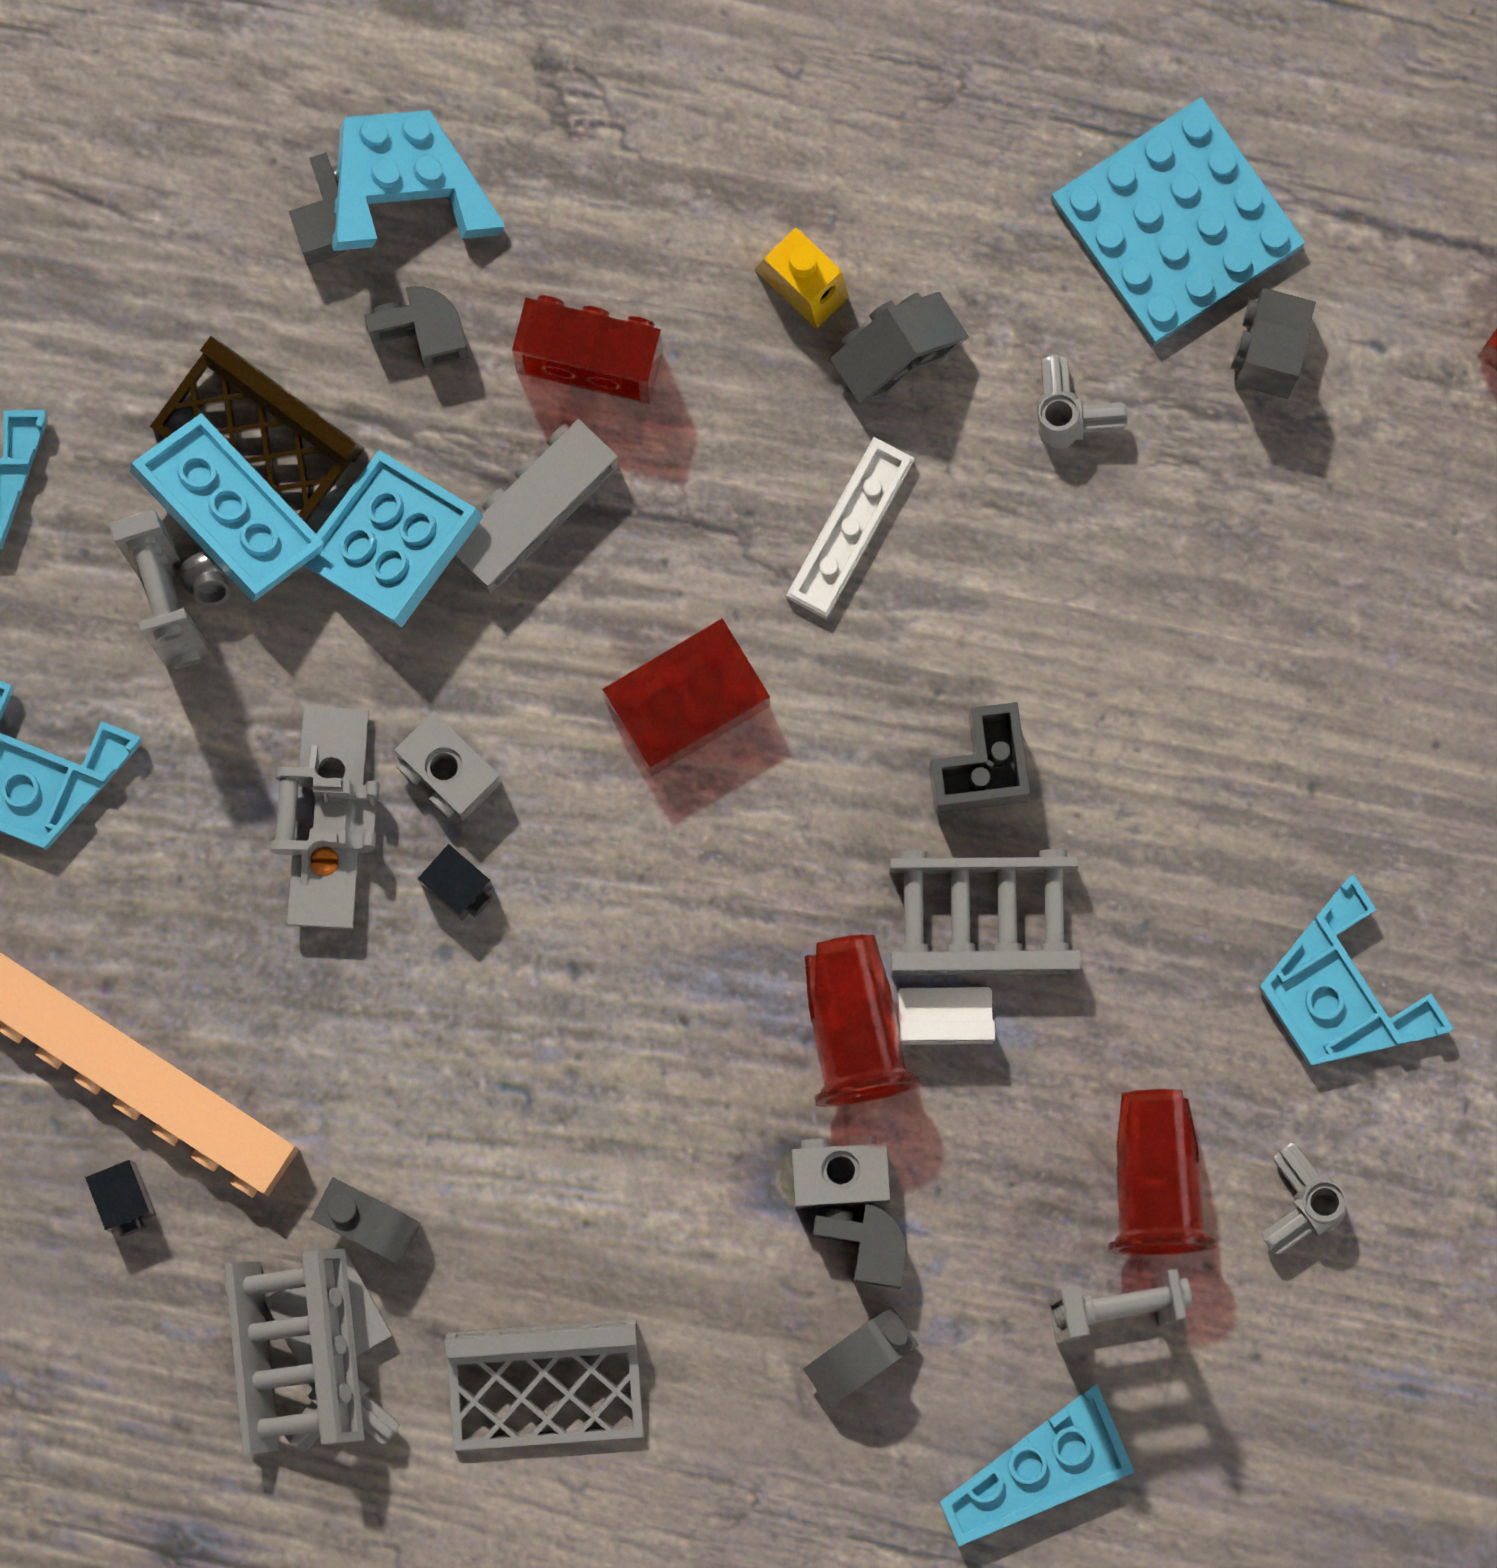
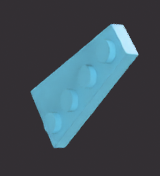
M1096 1383L939 1501L959 1547L1135 1472Z

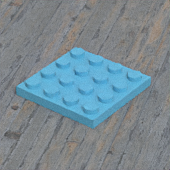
M1202 97L1068 183L1051 196V201L1154 346L1302 249L1306 243Z

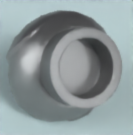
M199 546L200 552L185 560L180 566L179 578L181 584L188 593L194 595V599L199 604L204 606L219 605L229 598L231 594L230 587L234 582Z

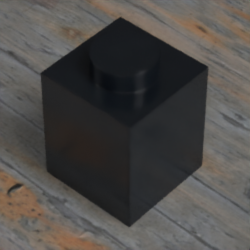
M450 844L441 851L417 878L419 883L462 921L469 913L474 918L478 916L493 898L488 893L493 887L491 880Z
M127 1160L85 1177L105 1231L111 1233L119 1231L120 1237H124L146 1228L145 1219L156 1215L135 1162Z

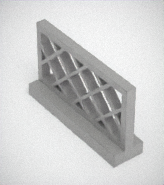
M636 1319L447 1333L445 1337V1353L448 1365L454 1451L644 1437ZM628 1353L629 1372L617 1386L596 1369L608 1354ZM599 1355L592 1364L583 1357ZM561 1357H573L586 1368L585 1372L570 1389L549 1372ZM551 1358L545 1367L535 1360ZM525 1360L539 1372L523 1392H520L501 1375L512 1361ZM491 1362H504L497 1371L488 1364ZM478 1364L491 1375V1378L474 1396L459 1383L458 1365ZM591 1373L612 1391L595 1411L574 1394ZM543 1377L564 1394L548 1414L527 1398V1395ZM496 1380L517 1397L500 1418L479 1400ZM629 1381L631 1398L622 1391ZM460 1394L470 1401L462 1411ZM618 1396L632 1408L633 1426L613 1428L599 1415ZM568 1399L590 1416L579 1430L566 1431L552 1419ZM521 1402L542 1419L531 1434H518L505 1423ZM473 1406H476L495 1423L484 1437L463 1438L462 1419ZM594 1421L603 1427L601 1429H588ZM547 1424L556 1431L540 1433ZM499 1428H501L504 1432L508 1434L503 1436H493V1434Z

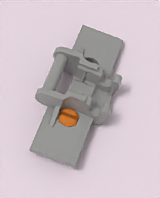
M304 706L299 767L276 768L275 778L280 780L276 836L275 840L270 842V852L279 855H292L287 926L353 929L359 855L361 853L373 852L376 844L374 829L376 802L379 799L380 783L377 781H367V785H365L364 780L369 710ZM327 761H338L345 767L344 777L323 778L319 776L320 767ZM298 784L299 787H313L315 795L313 828H310L307 841L294 840Z

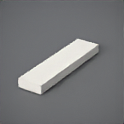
M873 437L786 594L787 599L827 620L914 462L913 457Z

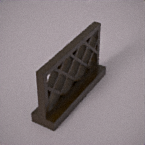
M210 336L200 349L203 354L150 427L164 438H167L174 432L167 428L166 424L177 410L193 408L195 418L201 413L200 406L224 403L228 428L218 429V431L222 435H229L230 444L239 452L236 433L261 430L264 455L244 459L249 464L265 462L268 484L276 492L302 489L304 507L298 515L307 523L351 462L355 463L365 448L223 342ZM210 368L221 377L223 396L199 400L197 382L206 369ZM229 383L242 393L231 395ZM191 393L192 401L183 402L187 395ZM251 399L257 403L259 423L235 427L232 401ZM266 411L278 420L267 422ZM288 426L293 430L296 450L272 454L268 428ZM302 438L315 447L303 449ZM323 452L336 462L325 478L308 481L304 455ZM297 456L300 482L276 486L273 460ZM318 486L310 497L309 487Z

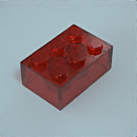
M539 295L537 300L525 297L512 348L518 374L650 404L663 354L661 329L654 328L655 324L652 321L636 316H629L627 321L609 317L610 313L594 306H583L582 310L565 307L564 301L547 295Z
M723 618L602 689L605 702L651 777L770 707L771 698Z

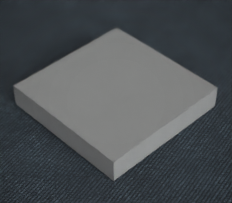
M346 1253L357 1357L393 1337L352 1259ZM305 1287L277 1291L264 1299L274 1320L308 1316ZM310 1335L285 1338L299 1365L313 1364Z

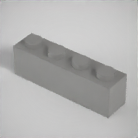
M579 418L570 427L566 423L560 426L547 441L550 447L538 459L535 456L529 457L516 471L515 477L518 479L506 491L499 488L485 501L482 506L485 510L482 514L484 517L453 557V560L489 595L619 467L618 456Z

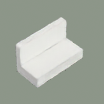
M989 987L901 988L899 990V1045L993 1044L995 1040V1021L992 1019V990Z

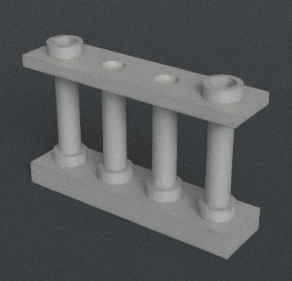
M154 509L109 523L114 542L138 578L143 581L153 618L138 622L141 633L165 666L173 664L175 669H181L199 663L201 661L200 656L208 654L210 651L208 644L186 610L180 608L172 576L175 575L174 570L180 568L183 564L179 548Z
M1062 849L1040 850L1039 857L927 858L926 851H900L899 858L890 859L889 874H904L905 944L900 945V952L891 953L890 976L1078 974L1081 969L1080 950H1069V943H1064L1063 873L1076 872L1079 866L1078 857H1067V850ZM969 873H997L999 943L994 944V951H975V944L970 943ZM1016 873H1044L1045 943L1041 944V951H1022V944L1017 943ZM923 874H951L952 944H947V951H928V944H924Z
M345 1249L303 1251V1268L266 1274L261 1272V1262H232L225 1264V1291L229 1304L240 1417L239 1435L242 1440L243 1455L278 1452V1436L320 1431L321 1445L365 1440ZM305 1287L308 1316L266 1322L264 1293ZM310 1335L313 1364L271 1369L268 1341ZM315 1383L318 1412L276 1417L273 1388Z
M1178 1269L1167 1270L1150 1279L1151 1289L1098 1299H1092L1091 1295L1082 1296L1081 1286L1061 1289L1048 1297L1056 1344L1076 1341L1090 1335L1088 1326L1104 1320L1155 1311L1158 1326L1187 1318L1185 1308L1192 1307L1188 1279H1179Z

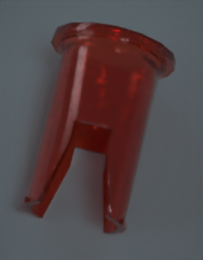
M850 935L816 943V955L805 956L808 1007L824 1085L820 1093L814 1096L815 1105L820 1107H839L861 1104L897 1096L920 1087V1076L912 1075L906 1069L891 988L875 935Z
M1148 1089L1122 1093L1116 1145L1119 1235L1114 1241L1108 1243V1252L1119 1255L1155 1256L1190 1254L1216 1249L1217 1239L1209 1237V1234L1204 1231L1201 1164L1199 1163V1147L1188 1098H1184L1182 1090Z

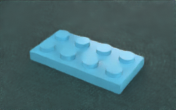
M202 413L131 463L130 473L253 603L323 550L325 543Z

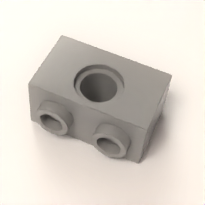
M435 711L394 749L397 757L401 760L396 768L414 786L422 781L434 793L429 798L430 802L446 818H449L454 813L464 821L502 784L500 775ZM442 759H451L458 764L455 776L449 780H439L433 776L432 772L435 764Z
M876 1136L848 1137V1146L829 1147V1139H807L800 1141L801 1149H792L795 1209L890 1202L887 1143L876 1144ZM845 1159L850 1162L854 1169L853 1178L846 1184L832 1182L826 1171L831 1161Z

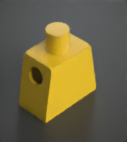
M794 228L755 269L771 287L816 329L849 298L843 272L797 228ZM828 290L829 293L827 294V296L820 300L823 294Z

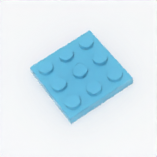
M378 450L318 531L317 536L325 543L322 552L303 566L402 628L484 516L477 508Z

